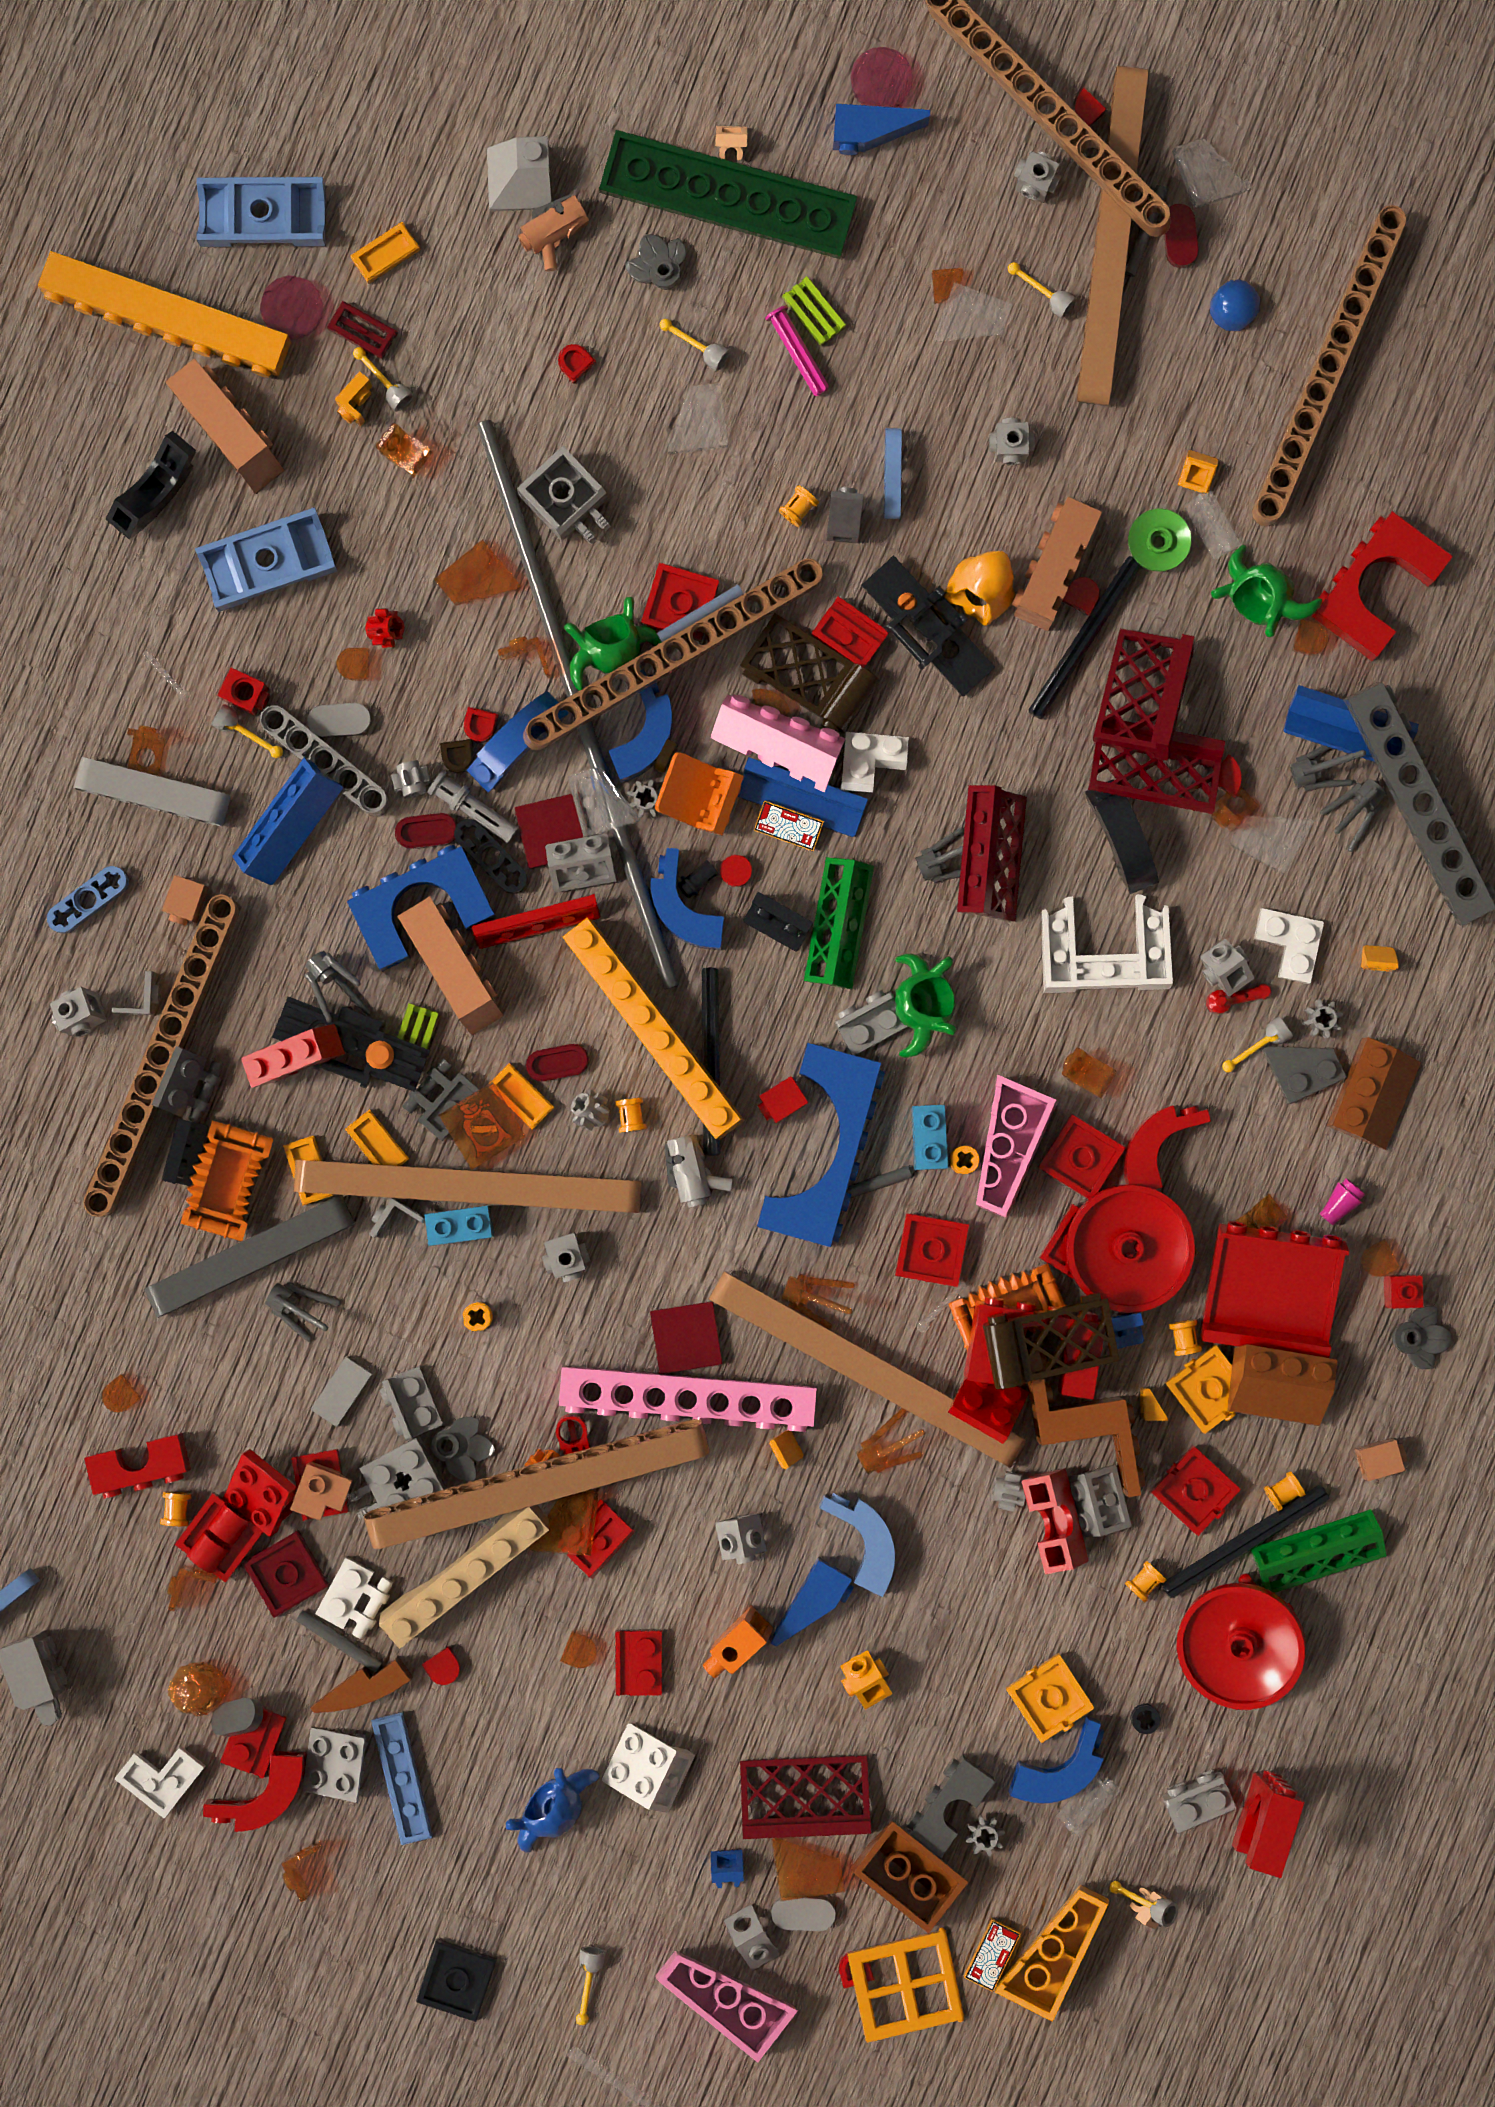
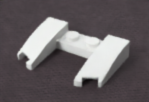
M1136 894L1137 954L1076 956L1073 896L1063 899L1065 908L1050 916L1046 909L1042 910L1044 993L1076 992V989L1138 987V990L1170 989L1173 984L1168 906L1164 905L1160 913L1143 905L1146 896Z

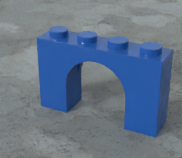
M454 845L445 847L437 852L439 857L427 862L426 858L418 860L408 866L410 871L400 876L397 872H394L380 879L381 885L371 890L369 886H365L351 893L353 898L348 900L347 903L379 970L382 972L411 958L397 930L394 915L396 905L401 896L413 887L433 885L446 891L451 897L467 930L472 929L473 925L487 922L496 917L462 846L455 848Z

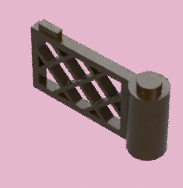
M774 613L740 664L745 669L742 673L743 676L759 685L761 680L820 717L823 720L821 723L823 728H830L842 733H846L880 681L867 669L846 659L776 613ZM777 624L788 630L789 642L772 645L770 634ZM793 634H795L801 639L794 640ZM767 640L768 646L762 647L765 641ZM806 643L812 645L815 648L816 658L798 662L795 646ZM792 647L795 663L776 667L773 650ZM819 650L828 656L820 657ZM770 651L772 668L759 670L751 665L757 654ZM835 660L844 666L838 676L824 679L821 662ZM818 663L821 680L802 683L799 667ZM796 668L799 684L788 687L782 685L779 681L778 672ZM774 673L775 680L767 674ZM832 683V685L827 691L826 684ZM822 685L824 697L818 706H815L806 700L804 688ZM800 689L801 696H799L793 691Z
M1100 1293L1080 1296L1081 1303L1019 1317L1007 1318L1006 1313L988 1316V1322L983 1324L995 1388H1012L1029 1381L1120 1361L1108 1298H1101ZM1101 1306L1103 1319L1096 1329L1082 1321L1089 1309ZM1081 1311L1078 1317L1072 1314L1073 1312ZM1067 1314L1075 1321L1064 1336L1053 1329L1052 1325L1058 1316ZM1046 1318H1050L1049 1321L1047 1322V1324L1044 1323V1322L1041 1321V1320H1042V1319H1046ZM1036 1321L1044 1327L1034 1343L1025 1338L1022 1324ZM1080 1324L1094 1332L1084 1348L1070 1340ZM1104 1327H1105L1106 1336L1101 1333V1331L1103 1330ZM1049 1331L1063 1339L1053 1355L1039 1347ZM1098 1336L1108 1342L1110 1355L1097 1358L1088 1352ZM1026 1343L1032 1346L1029 1352L1027 1351ZM1067 1343L1080 1350L1081 1353L1074 1363L1066 1365L1057 1358ZM1038 1350L1049 1357L1050 1360L1043 1370L1032 1372L1030 1359ZM1086 1355L1089 1356L1090 1358H1092V1359L1083 1361V1359L1085 1358ZM1055 1362L1061 1365V1366L1052 1368V1366L1054 1365Z

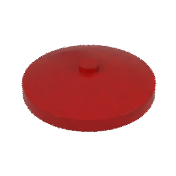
M1117 1185L1104 1189L1092 1196L1075 1214L1066 1239L1067 1263L1079 1288L1086 1295L1100 1293L1101 1298H1108L1109 1308L1119 1312H1143L1156 1308L1170 1300L1186 1282L1194 1261V1236L1190 1223L1181 1208L1165 1194L1142 1185Z
M1229 1583L1206 1591L1189 1606L1183 1616L1177 1634V1655L1187 1680L1205 1698L1227 1708L1252 1710L1277 1702L1294 1687L1305 1662L1306 1639L1303 1627L1296 1613L1278 1595L1263 1587L1252 1584Z

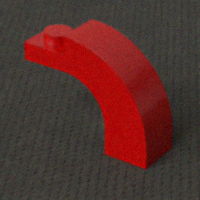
M1174 1105L1147 1117L1136 1128L1127 1144L1123 1164L1125 1183L1147 1186L1153 1189L1162 1188L1163 1185L1157 1166V1155L1161 1144L1170 1134L1178 1130L1211 1122L1208 1109L1199 1111L1198 1105L1179 1110L1181 1116L1177 1117Z
M274 1751L270 1755L269 1781L263 1793L249 1800L208 1799L203 1806V1817L211 1818L213 1823H230L231 1819H235L234 1832L254 1830L272 1822L287 1809L301 1787L305 1774L306 1752Z

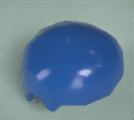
M1240 279L1230 280L1223 284L1213 295L1210 302V314L1215 323L1224 330L1240 331L1256 318L1260 311L1261 299L1256 289L1248 282Z

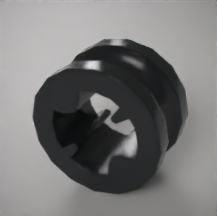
M1145 1703L1134 1707L1130 1716L1131 1724L1142 1734L1155 1732L1161 1721L1158 1711L1150 1704ZM1144 1711H1151L1150 1717L1153 1719V1723L1150 1726L1146 1723V1727H1141V1721L1137 1716L1140 1712L1144 1715Z

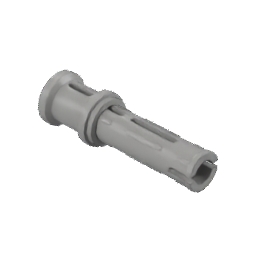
M444 770L439 773L427 792L431 796L435 794L448 803L452 811L461 810L480 823V825L502 838L507 844L519 828L472 796L469 787L466 785L462 787L447 777V772Z

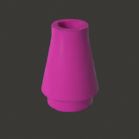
M1345 1178L1342 1183H1337L1324 1209L1319 1214L1334 1226L1340 1219L1362 1204L1361 1199L1366 1194L1349 1179Z

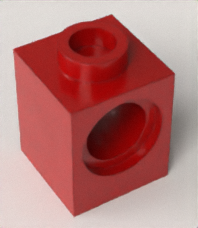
M230 667L217 694L221 700L256 716L258 710L263 711L270 698V694L267 693L269 687L264 682ZM243 686H252L254 689L253 696L246 701L240 700L238 696L239 690Z
M790 1076L760 1095L759 1098L762 1102L757 1106L767 1121L773 1119L775 1123H778L808 1104V1101L793 1077Z
M1421 1275L1384 1276L1385 1308H1424L1423 1277Z

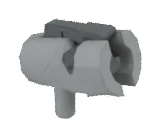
M696 1134L667 1141V1144H665L668 1185L678 1189L681 1203L687 1202L688 1208L706 1204V1197L712 1196L710 1188L731 1191L732 1179L712 1176L710 1170L705 1168L703 1160L706 1157L698 1143Z

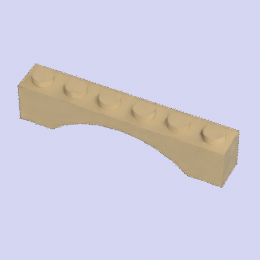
M537 1505L504 1514L476 1544L455 1562L424 1584L405 1593L380 1613L379 1626L400 1649L548 1532V1517Z

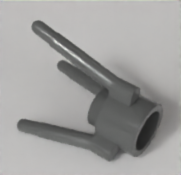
M1322 745L1306 755L1295 758L1296 762L1290 764L1294 783L1297 788L1304 786L1305 791L1315 788L1350 786L1353 784L1351 779L1316 781V779L1321 778V770L1366 755V751H1357L1319 764L1316 760L1310 761L1331 749Z
M1368 779L1363 785L1357 783L1350 791L1320 810V814L1325 815L1353 796H1356L1353 799L1356 806L1335 828V834H1340L1361 810L1364 812L1369 811L1348 847L1349 852L1354 851L1374 816L1383 807L1381 801L1387 796L1384 789L1371 779Z
M962 827L950 833L932 847L922 850V855L915 858L924 881L932 878L933 882L936 883L944 879L960 877L961 870L941 871L947 869L945 861L962 854L963 846L941 855L940 851H937L964 832Z
M321 951L307 961L305 967L309 972L304 977L311 984L327 1022H332V1017L317 982H322L325 985L334 980L365 1015L371 1014L368 1007L341 979L338 972L355 986H360L361 982L340 965L330 953Z
M289 1282L286 1286L276 1283L265 1301V1305L272 1308V1314L281 1318L307 1342L312 1340L311 1336L287 1314L293 1312L323 1331L328 1330L326 1324L296 1306L298 1298L294 1295H300L336 1306L341 1305L340 1300L298 1288Z

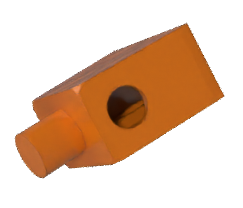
M751 1605L714 1642L710 1649L712 1656L703 1664L704 1669L713 1678H717L725 1669L730 1674H733L767 1643L773 1627Z

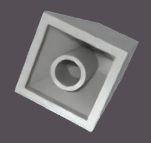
M548 136L516 137L487 148L489 211L534 210L552 202Z

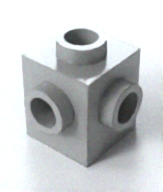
M1031 151L1027 160L1021 158L1014 176L1018 178L1015 190L1028 199L1039 200L1044 203L1048 192L1054 194L1059 184L1061 175H1058L1057 171L1060 163L1055 162V158L1048 153L1041 151L1035 153Z
M1019 418L1002 419V423L996 424L994 433H989V451L995 452V462H1003V465L1008 466L1020 465L1022 462L1027 461L1029 451H1034V432H1029L1028 422H1021ZM1007 437H1018L1019 441L1010 443Z
M1226 939L1200 956L1206 968L1202 971L1206 980L1211 986L1217 984L1228 996H1231L1254 979L1247 964L1249 958L1239 945L1234 948Z
M83 987L65 991L60 995L59 999L50 1003L53 1012L52 1022L56 1029L73 1037L86 1036L92 1031V1028L107 1021L98 993Z
M576 1232L544 1242L547 1255L542 1256L547 1274L553 1273L555 1279L562 1277L564 1283L582 1277L580 1271L587 1269L585 1263L590 1261L586 1244H579ZM563 1253L571 1255L572 1260L570 1264L566 1265L561 1261Z
M759 1513L735 1516L715 1522L723 1560L736 1559L737 1564L755 1561L756 1554L767 1551Z

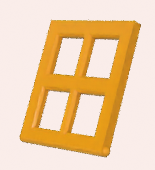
M943 1927L939 1928V1931L929 1934H922L847 1953L867 2043L950 2022L964 2021V2013L948 1938ZM936 1946L941 1973L911 1979L906 1953ZM893 1956L899 1983L869 1990L863 1963ZM943 1982L949 2009L919 2016L914 1989ZM901 1992L906 2019L876 2026L871 1999Z

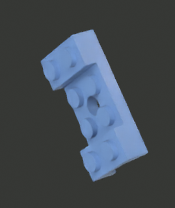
M323 177L197 178L199 197L197 242L200 247H232V243H293L294 246H326V197ZM257 203H265L269 206V211L266 216L257 218L252 215L253 207Z
M315 507L195 548L212 593L214 606L218 612L247 603L250 598L306 579L311 581L338 571ZM268 550L273 552L274 562L270 566L262 567L258 564L257 557L262 551Z

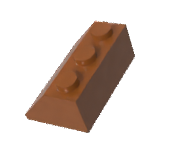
M1370 1037L1362 1038L1326 1126L1386 1150L1421 1062L1399 1049Z
M1248 1344L1236 1347L1233 1354L1227 1411L1320 1426L1335 1390L1338 1360Z
M893 1821L867 1845L850 1867L857 1877L928 1934L968 1884L966 1879Z

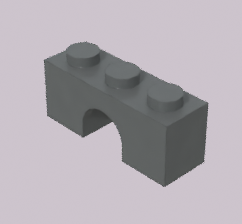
M961 1755L958 1761L953 1758L943 1772L946 1778L940 1786L935 1784L929 1790L924 1799L928 1802L921 1813L916 1810L906 1824V1827L909 1828L907 1833L939 1859L942 1858L958 1835L957 1830L947 1823L943 1817L946 1806L954 1800L961 1799L977 1808L995 1783L993 1776L964 1755Z

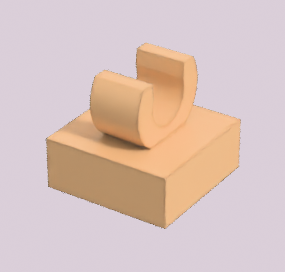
M716 126L715 146L720 147L719 156L721 159L725 160V151L728 148L736 149L737 160L742 159L743 147H747V127Z
M1144 1888L1139 1889V1892L1153 1903L1160 1898L1168 1899L1163 1894L1155 1891L1151 1892ZM1134 1902L1130 1903L1131 1909L1138 1912L1135 1917L1137 1920L1148 1927L1157 1928L1159 1924L1151 1918L1150 1908L1144 1905L1139 1906Z

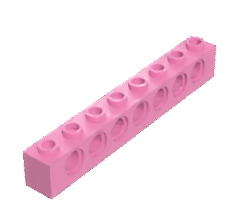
M563 1366L559 1406H566L565 1412L584 1413L585 1408L597 1409V1415L616 1416V1410L629 1411V1417L648 1419V1413L661 1414L660 1420L679 1421L680 1416L693 1417L692 1419L702 1420L703 1424H711L712 1418L724 1419V1425L742 1427L743 1421L756 1422V1428L775 1429V1424H787V1430L806 1432L807 1426L814 1427L817 1388L813 1386ZM586 1384H598L602 1391L601 1397L597 1400L587 1399L584 1395ZM621 1385L629 1386L633 1391V1399L628 1403L618 1401L615 1396L616 1389ZM659 1388L664 1392L665 1401L661 1405L655 1406L648 1402L647 1392L650 1389ZM689 1390L696 1395L697 1402L693 1407L684 1408L680 1405L678 1397L683 1391ZM716 1393L726 1395L729 1400L727 1408L722 1411H717L710 1405V1399ZM755 1396L759 1399L761 1404L757 1412L747 1413L743 1410L742 1401L745 1397ZM785 1398L791 1402L792 1410L788 1415L780 1416L775 1413L773 1406L778 1399Z

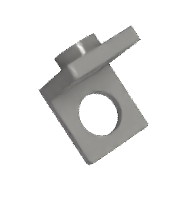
M145 971L143 1009L112 1008V1013L155 1016V1004H160L161 986L156 985L157 973Z
M391 1198L387 1206L381 1204L374 1214L372 1221L376 1224L369 1235L373 1238L379 1236L396 1207L421 1223L425 1222V1217L397 1199Z
M752 1905L745 1907L724 1920L735 1947L751 1970L757 1969L780 1955L764 1931ZM743 1918H750L751 1925L747 1930L743 1932L736 1931L738 1921Z

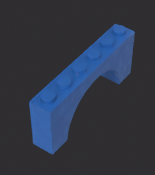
M807 1043L799 1075L805 1076L817 1083L833 1102L839 1121L838 1149L827 1173L810 1189L798 1195L785 1198L765 1196L757 1227L831 1247L832 1241L839 1242L843 1224L837 1223L840 1211L847 1212L852 1195L846 1192L849 1180H856L860 1163L854 1162L858 1149L864 1151L868 1132L863 1131L866 1119L872 1120L877 1102L871 1100L874 1088L881 1089L885 1071L880 1070V1062Z

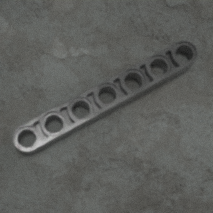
M340 1195L146 1287L144 1291L156 1317L159 1318L345 1230L356 1223L343 1196Z

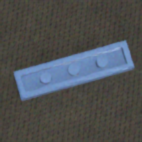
M402 1711L374 1718L371 1722L400 1843L405 1845L432 1838L433 1833L404 1713Z

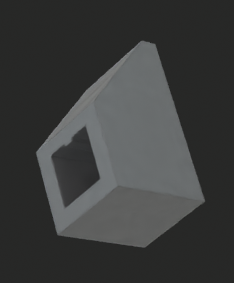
M840 487L838 491L831 492L826 541L858 544L863 494H858L856 489Z

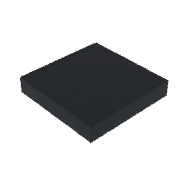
M436 1939L416 2002L477 2022L497 1958Z

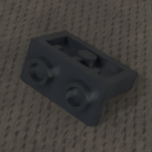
M757 892L752 905L743 919V922L795 952L799 951L813 926L812 921L760 892Z
M181 1118L177 1119L162 1181L186 1186L193 1185L189 1176L196 1174L192 1165L200 1162L197 1154L203 1151L202 1144L205 1143L207 1136V1125Z

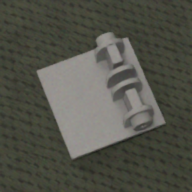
M311 1727L303 1791L358 1803L359 1794L362 1793V1789H360L361 1777L365 1771L362 1768L366 1764L364 1760L365 1746L368 1745L366 1735L354 1733L352 1736Z

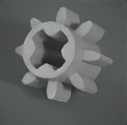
M417 760L401 763L396 766L398 774L391 775L395 792L402 791L404 798L419 796L427 792L425 785L431 784L427 766L421 768Z
M653 780L649 781L648 786H642L639 781H636L638 789L635 792L627 791V795L634 798V802L630 803L628 808L632 810L637 807L640 819L644 816V813L650 812L652 817H656L654 809L661 789L655 791ZM646 792H650L651 799L655 801L653 803L648 802L646 807L641 806V800L638 796H644Z
M1319 999L1315 1001L1316 1009L1313 1010L1308 1007L1304 1009L1309 1014L1308 1020L1302 1022V1025H1310L1312 1028L1310 1036L1313 1037L1318 1032H1322L1323 1037L1326 1039L1330 1037L1329 1029L1332 1028L1337 1031L1341 1029L1336 1022L1337 1018L1343 1016V1013H1335L1333 1010L1335 1002L1332 1001L1327 1006H1323L1322 1001ZM1320 1011L1322 1015L1329 1016V1021L1325 1022L1324 1025L1316 1022V1017L1320 1016Z
M591 1089L588 1090L587 1094H578L571 1104V1111L575 1114L572 1122L589 1131H592L594 1127L603 1126L609 1118L610 1110L605 1106L608 1098L599 1092L595 1093Z
M1005 1471L1004 1478L996 1476L991 1500L999 1501V1509L1014 1512L1015 1505L1024 1506L1026 1497L1022 1482L1020 1481V1474Z
M979 1815L978 1823L975 1825L972 1823L967 1824L968 1828L972 1831V1835L965 1837L966 1843L975 1842L974 1854L979 1853L981 1849L986 1850L987 1855L990 1857L992 1854L991 1849L995 1846L998 1848L1003 1847L1002 1843L998 1840V1836L1004 1835L1005 1831L1003 1828L995 1829L997 1823L995 1817L991 1818L990 1822L984 1821L982 1815ZM983 1829H987L988 1833L991 1834L987 1842H983L979 1837Z

